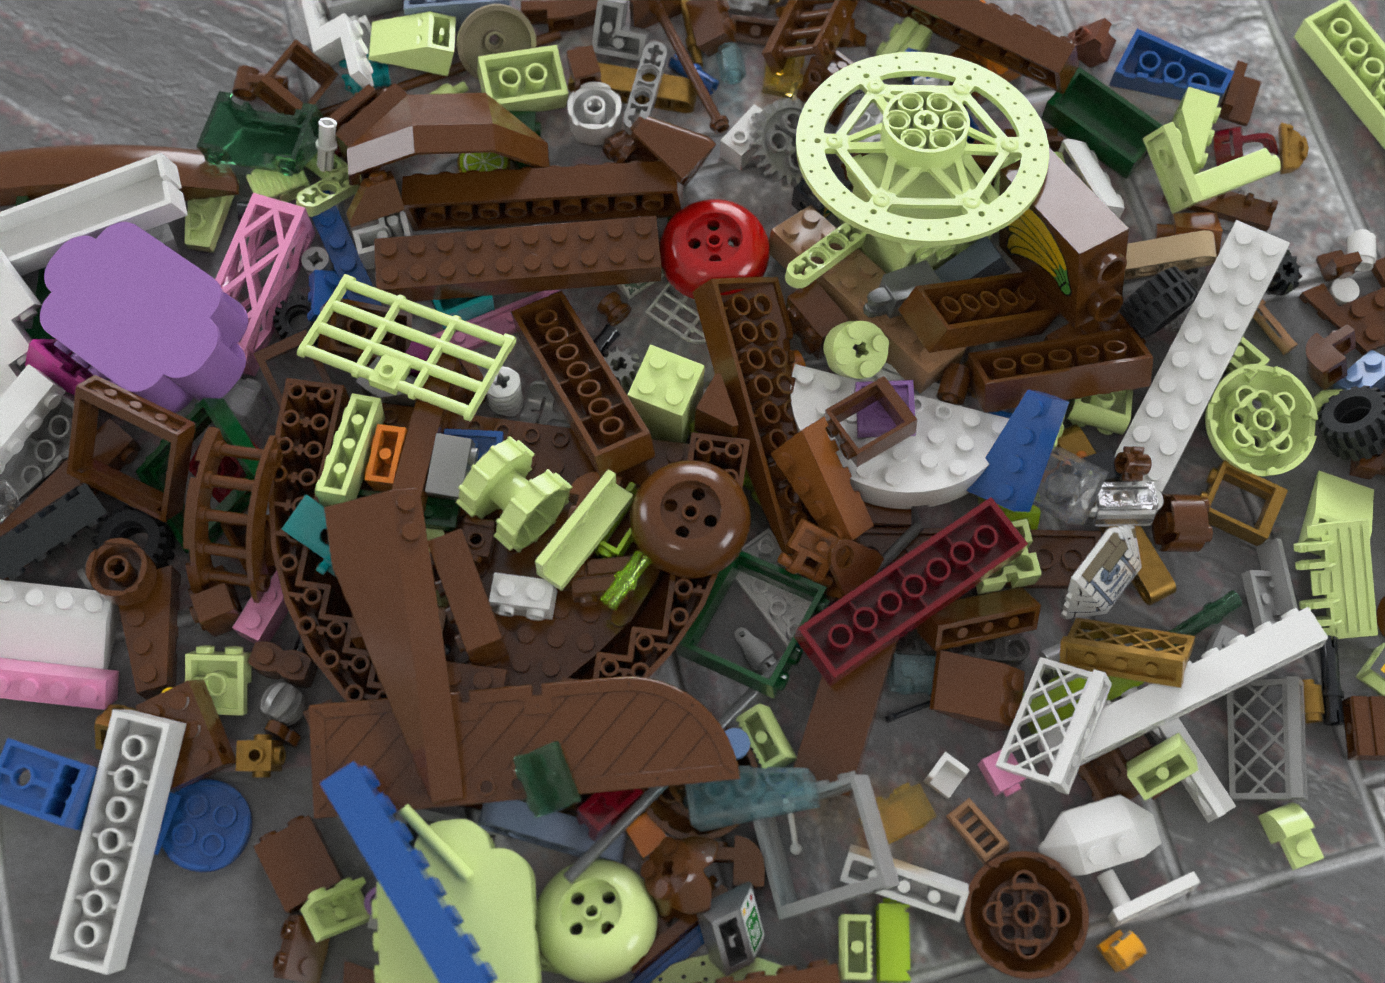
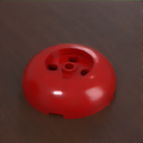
M705 199L691 203L679 210L665 226L659 243L663 274L677 291L694 299L693 291L710 279L763 277L769 264V240L761 222L745 207L723 199ZM717 227L718 229L711 231L708 228ZM698 241L700 243V247L692 249V247H694V245ZM731 241L737 247H731L728 242ZM744 289L732 290L721 293L720 295H730L740 292Z

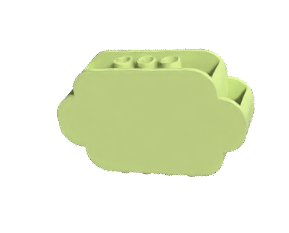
M443 820L429 825L474 873L469 880L464 882L420 835L417 838L414 848L418 851L421 850L428 860L430 867L426 870L430 877L438 878L445 888L447 894L443 898L447 905H454L462 916L464 922L460 926L464 933H471L479 944L481 950L477 954L482 963L484 961L489 962L495 970L498 979L494 982L542 983L540 949L537 931H535L537 912L536 881L530 864L512 850L496 848L492 837L480 826L469 820ZM378 881L377 899L372 900L373 919H378V932L373 933L374 951L379 952V965H375L374 969L375 983H439Z

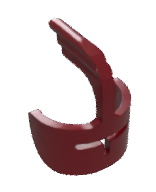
M1242 126L1216 130L1214 132L1213 141L1217 166L1243 157L1244 143H1262L1263 148H1266L1270 154L1279 155L1276 139L1269 133H1255L1243 136ZM1232 135L1234 145V156L1231 155L1230 143H1225L1230 142V136Z

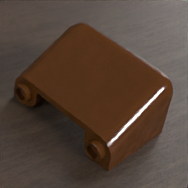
M640 116L630 127L632 131L630 138L634 141L630 147L624 145L615 155V158L618 159L616 164L630 163L636 160L643 162L661 160L673 172L672 176L679 183L682 181L684 188L698 173L717 144L709 136L650 116L645 119Z

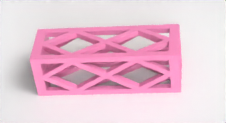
M253 193L215 278L222 287L223 292L235 300L238 299L244 283L247 282L249 298L243 301L241 305L245 310L250 307L252 310L247 313V330L241 342L237 344L241 346L245 353L246 364L243 373L251 376H256L259 369V364L253 353L268 347L275 331V323L273 321V315H276L275 309L276 307L282 308L280 305L282 300L287 302L302 267L301 257L310 248L316 234L304 207ZM267 230L277 233L275 237L261 246ZM249 237V242H248V247H247L246 238ZM279 244V246L276 249H274L272 252H270L268 255H266L257 262L259 258H261L263 255H265L267 252H269L271 249H273ZM275 260L265 286L261 287L259 271Z

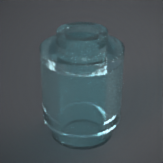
M736 43L721 45L716 55L721 80L731 85L738 84L747 74L742 50L738 48Z

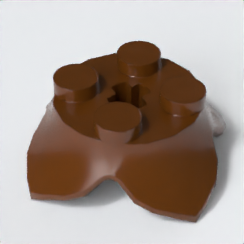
M667 836L653 851L650 858L642 864L640 873L645 878L646 888L655 901L659 915L665 917L670 915L672 908L686 914H696L710 910L712 890L710 881L704 874V869L714 862L719 842L704 836L676 839Z

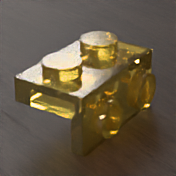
M797 41L795 46L802 45V42ZM805 56L789 58L782 73L772 74L765 61L761 93L792 99L796 89L800 90L803 83V74L800 73V69L803 68Z

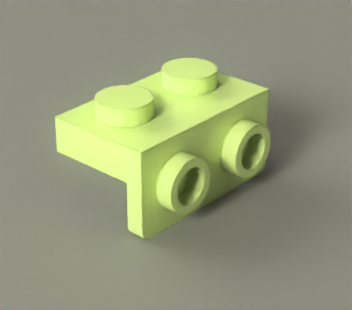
M349 877L338 882L334 888L326 890L325 887H322L308 895V901L300 910L316 943L369 922L370 914L365 909V898L360 890L366 883L364 877L355 880Z

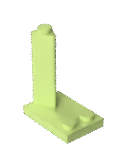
M1174 122L1161 126L1143 138L1172 214L1271 176L1281 169L1279 158L1276 155L1271 156L1269 151L1264 148L1194 175L1182 145L1181 132L1175 127Z

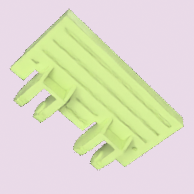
M1363 518L1306 525L1307 538L1319 537L1320 541L1295 543L1294 551L1305 553L1321 550V559L1300 560L1295 562L1297 570L1310 569L1312 595H1325V598L1299 601V609L1307 607L1310 610L1326 608L1327 616L1315 618L1327 636H1336L1338 639L1378 635L1368 520Z

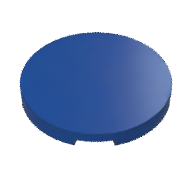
M212 779L199 780L176 791L175 794L180 795L181 798L162 844L167 856L178 866L200 873L217 871L234 862L246 848L252 832V814L243 795L229 784Z

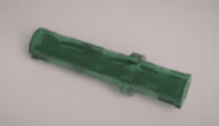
M1230 590L1213 603H1206L1203 606L1204 609L1168 632L1195 636L1212 624L1222 622L1223 617L1242 606V599L1234 590Z

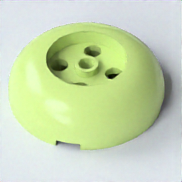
M1260 363L1250 364L1230 372L1219 381L1206 407L1205 427L1213 449L1223 461L1225 460L1234 467L1257 476H1274L1294 469L1306 459L1316 441L1315 420H1318V415L1313 398L1298 378L1277 366L1271 367L1260 365ZM1259 371L1249 383L1246 381L1244 374H1253ZM1253 399L1261 402L1262 406L1260 409L1253 407ZM1235 414L1241 418V423L1235 421ZM1274 423L1276 424V432L1271 430ZM1253 437H1255L1258 440V447L1255 446V440Z
M597 858L572 884L563 876L573 865L571 864L552 877L538 898L535 931H537L540 952L557 972L569 979L585 983H599L616 979L629 972L631 967L643 955L646 956L652 946L658 923L655 901L652 895L648 893L642 877L622 863ZM582 896L585 898L584 902L580 905L572 903L577 897ZM611 896L616 897L615 901L611 904L603 902V899L607 900ZM608 923L614 925V928L609 933H602L607 928ZM575 924L583 926V931L579 935H572V926Z

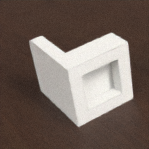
M945 752L923 782L948 800L970 770Z

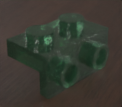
M559 741L551 742L532 752L513 758L516 776L522 782L527 795V805L536 818L551 815L582 801Z

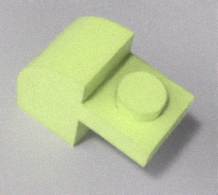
M1292 802L1258 816L1270 843L1280 842L1292 870L1324 858L1311 831V828L1315 826L1307 813L1298 804Z

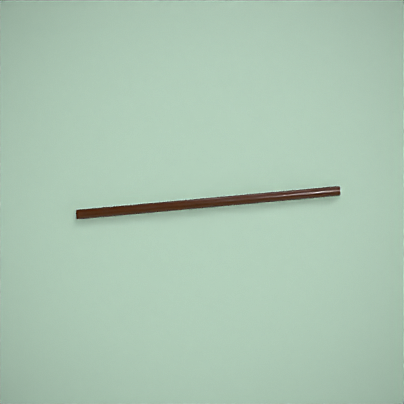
M559 29L536 36V47L562 39ZM461 62L450 66L448 76L428 72L396 84L406 92L467 70ZM391 85L377 89V96L383 89L389 88ZM350 99L309 112L300 124L305 120H310L314 123L322 118H328ZM288 120L284 121L288 131L300 127V124L295 127Z

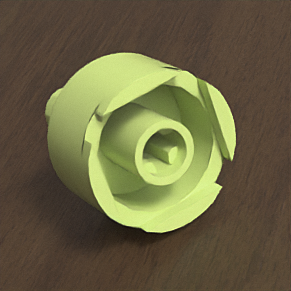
M848 321L830 330L824 341L823 349L827 364L834 373L847 378L864 379L873 377L884 366L888 357L889 340L882 330L873 323L867 321ZM854 345H857V349L859 350L858 354H856V351L853 349Z

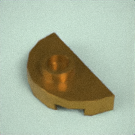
M1280 123L1278 127L1280 174L1291 173L1299 169L1307 158L1309 150L1306 137H1302L1299 132L1294 130V126Z

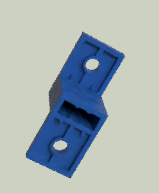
M7 738L0 755V804L63 827L82 831L98 767ZM25 770H29L31 774L30 781L25 786H21L19 782L20 775ZM169 792L154 851L156 855L159 854L181 798L180 795Z

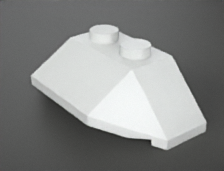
M1118 794L1062 811L1049 830L1045 840L1038 847L1040 854L1059 862L1071 876H1078L1142 858L1161 844L1153 814Z

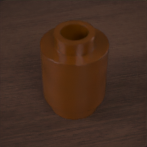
M623 129L605 138L602 149L606 158L616 163L618 159L615 158V155L624 145L630 147L634 141Z
M958 363L949 364L948 368L943 371L936 395L937 398L942 402L958 406L963 405L971 381L970 369Z

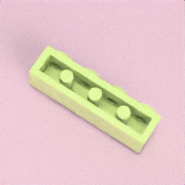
M352 393L348 406L344 409L339 430L335 433L330 454L326 457L321 478L317 481L315 487V496L318 497L319 503L324 507L357 498L365 476V468L369 462L371 442L375 435L377 424L383 425L385 420L381 398Z

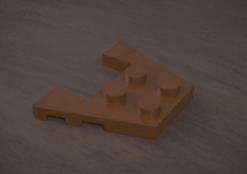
M1385 257L1376 260L1371 269L1382 287L1379 290L1341 306L1336 304L1324 283L1303 291L1299 296L1301 301L1305 304L1309 303L1318 311L1316 314L1323 320L1327 319L1338 330L1347 324L1355 330V349L1363 356L1370 350L1375 351L1385 346Z

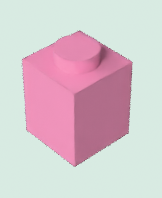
M1001 749L982 759L977 765L993 794L997 796L1004 793L1008 797L1022 789L1020 783L1026 778L996 767ZM1010 753L1007 763L1018 765L1013 753Z

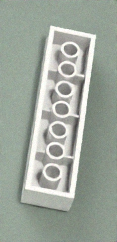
M134 710L112 711L50 959L106 975L125 969L186 723Z

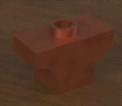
M1106 18L1086 26H1080L1078 29L1068 33L1067 37L1073 40L1076 45L1078 60L1089 68L1107 62L1117 40L1109 34L1112 24Z

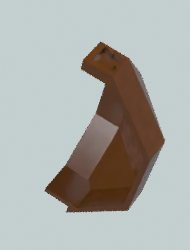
M487 93L407 95L347 148L349 185H360V174L415 155L495 153L528 164L532 168H547L550 166L548 143Z

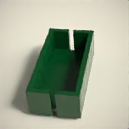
M1081 67L1077 69L1064 93L1055 92L1047 101L1041 117L1042 120L1057 128L1059 132L1069 139L1086 142L1090 151H1094L1098 160L1126 180L1139 166L1142 159L1144 160L1148 155L1143 138L1163 126Z

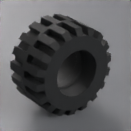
M1176 266L1170 267L1156 274L1133 292L1124 301L1119 312L1140 338L1149 337L1182 314L1195 301L1198 292Z
M1363 385L1361 388L1354 386L1349 390L1339 391L1338 395L1331 396L1329 402L1322 405V411L1318 412L1319 420L1317 424L1333 455L1336 457L1341 456V459L1346 461L1351 458L1353 461H1360L1361 458L1367 460L1375 454L1379 455L1384 452V391L1381 392L1377 387L1370 388V386Z
M129 505L124 506V511H120L117 508L112 511L114 515L110 518L107 515L102 518L105 522L102 526L97 525L95 531L98 533V536H93L92 542L96 545L93 550L100 548L109 539H128L134 534L146 533L148 540L143 550L154 561L156 569L170 566L167 561L174 558L175 554L171 549L176 547L175 541L172 539L173 534L163 521L155 519L153 516L137 508L134 509Z

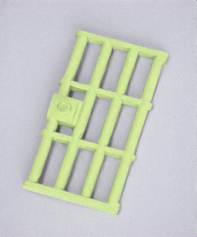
M344 274L332 296L298 347L297 356L302 358L307 356L349 372L352 377L367 379L372 387L393 395H397L399 391L408 395V398L412 400L420 399L462 415L465 420L471 421L506 358L515 346L517 338L509 334L502 335L461 320L460 316H450L407 300L403 295L399 294L396 296L358 282L355 277ZM350 290L390 305L391 308L383 318L340 301L346 291ZM400 310H404L447 326L439 339L396 323L394 320ZM333 312L378 329L371 340L326 323ZM457 330L502 348L497 357L493 359L452 344L449 341ZM390 332L434 350L428 360L424 361L380 343L385 334ZM319 334L362 349L364 352L357 363L312 345ZM442 353H446L489 369L483 381L480 382L437 366L436 363ZM373 354L381 357L375 369L366 367ZM411 368L420 371L413 384L405 382ZM429 375L476 392L470 404L466 405L422 387Z

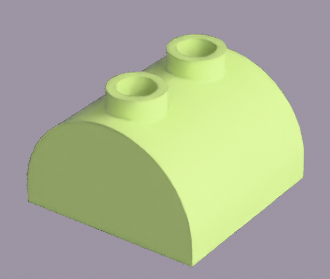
M1133 390L1070 399L1066 419H1070L1073 425L1077 424L1079 427H1084L1085 425L1097 427L1098 431L1105 435H1111L1113 432L1123 435L1131 420Z

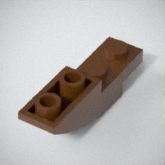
M598 0L521 1V12L527 17L531 25L548 24L549 32L559 29L560 32H567L590 27L595 24Z

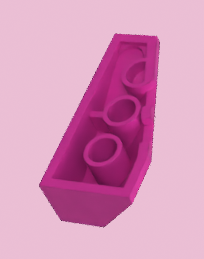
M32 339L29 343L25 366L29 364L40 370L66 392L75 395L76 385L94 376L88 371L90 366L86 369L69 357L73 353L72 351L67 355L54 345L57 339Z

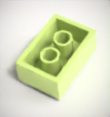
M557 45L478 56L477 74L482 93H487L506 110L540 112L566 107L568 90Z

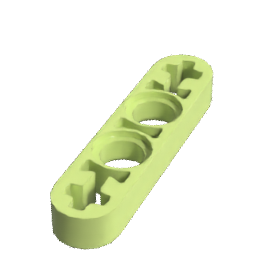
M845 222L788 264L785 274L786 282L794 288L808 286L862 246L867 233ZM837 243L841 245L843 249L834 250L829 246V244ZM820 257L825 263L816 264L810 258Z

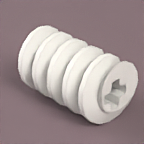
M501 367L486 394L489 407L493 412L513 417L523 407L524 400L519 374L509 367Z

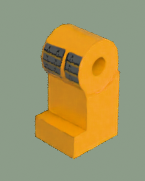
M1120 929L1096 946L1115 972L1129 968L1135 961L1147 954L1146 948L1133 932L1128 931L1123 934Z

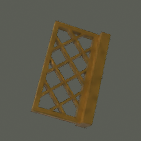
M1076 618L1068 635L1063 636L1060 641L1059 663L1090 672L1098 670L1105 672L1107 676L1181 688L1184 681V672L1195 645V636ZM1081 629L1092 630V631L1084 632V631L1081 630ZM1103 638L1104 640L1095 641L1094 639ZM1133 643L1134 645L1125 646L1124 644ZM1160 647H1162V648L1164 649V650H1161V651H1156V650H1154V649L1160 648Z

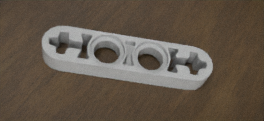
M653 41L644 47L624 114V129L629 135L632 133L630 127L635 121L636 112L643 119L652 115L667 63V49L663 43ZM657 52L659 55L656 57L655 65L651 64V56ZM646 73H652L656 76V79L652 82H646L641 77ZM640 95H645L650 100L647 104H638L635 99Z

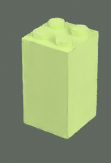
M650 345L627 396L648 428L652 439L686 443L689 436V425L695 421L696 407L703 396L705 365Z

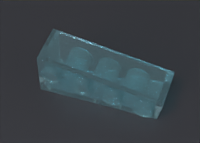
M739 766L740 779L685 784L691 825L700 832L820 807L816 778L808 768H752L751 766Z

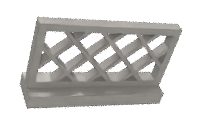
M1299 676L1286 677V679L1254 680L1242 686L1248 687L1255 694L1243 707L1235 701V690L1227 693L1230 798L1232 800H1294L1295 802H1308L1304 682ZM1282 686V698L1274 706L1262 697L1270 687ZM1253 687L1262 688L1257 692ZM1260 698L1271 709L1257 721L1247 710ZM1235 705L1240 709L1236 714ZM1282 705H1283V715L1278 711V709H1279ZM1245 713L1256 724L1242 736L1236 730L1235 722ZM1274 713L1283 719V728L1275 736L1263 726ZM1259 728L1272 738L1260 751L1248 741ZM1236 735L1241 738L1237 743H1236ZM1283 735H1284V745L1279 741V739H1280ZM1244 743L1257 753L1245 766L1236 759V751ZM1275 743L1284 749V758L1276 766L1264 756ZM1260 758L1273 768L1261 781L1249 771ZM1237 765L1242 768L1238 773H1237ZM1284 765H1285V775L1280 771V769H1281ZM1245 773L1258 783L1249 793H1237V781ZM1278 773L1285 779L1286 793H1272L1265 784ZM1261 788H1263L1267 793H1257V792H1258Z

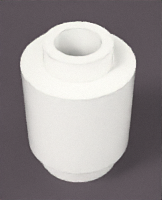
M1366 229L1356 230L1347 237V254L1358 251L1362 259L1355 272L1369 271L1376 262V235Z

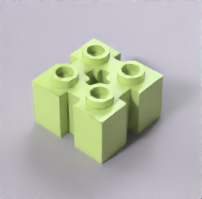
M1027 519L1011 523L1026 540L1028 546L1019 557L976 586L978 595L1001 591L1006 582H1011L1012 588L1033 585L1042 575L1036 552L1028 553V548L1033 540Z

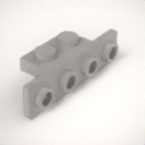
M1273 539L1257 546L1261 570H1248L1241 573L1254 629L1268 621L1272 624L1281 621L1283 614L1294 608L1298 609L1281 539Z

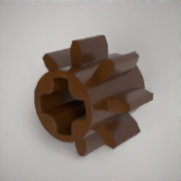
M1124 446L1123 452L1117 454L1114 466L1116 471L1122 474V480L1143 481V475H1147L1150 472L1152 461L1148 454H1143L1144 447Z

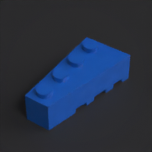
M1137 28L1114 71L1109 86L1182 100L1187 88L1191 87L1220 96V101L1235 71Z
M1027 390L985 457L989 466L966 491L986 500L992 497L996 504L1012 511L1030 512L1069 402L1045 392Z

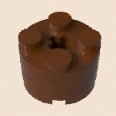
M1162 494L1163 505L1158 510V514L1152 515V535L1155 544L1162 546L1159 549L1161 552H1199L1205 542H1211L1213 537L1212 527L1208 525V512L1210 509L1208 498L1188 494Z
M113 538L105 541V544L97 550L94 549L86 563V576L92 587L110 603L120 606L140 603L149 597L156 582L157 571L154 561L139 545L129 539Z

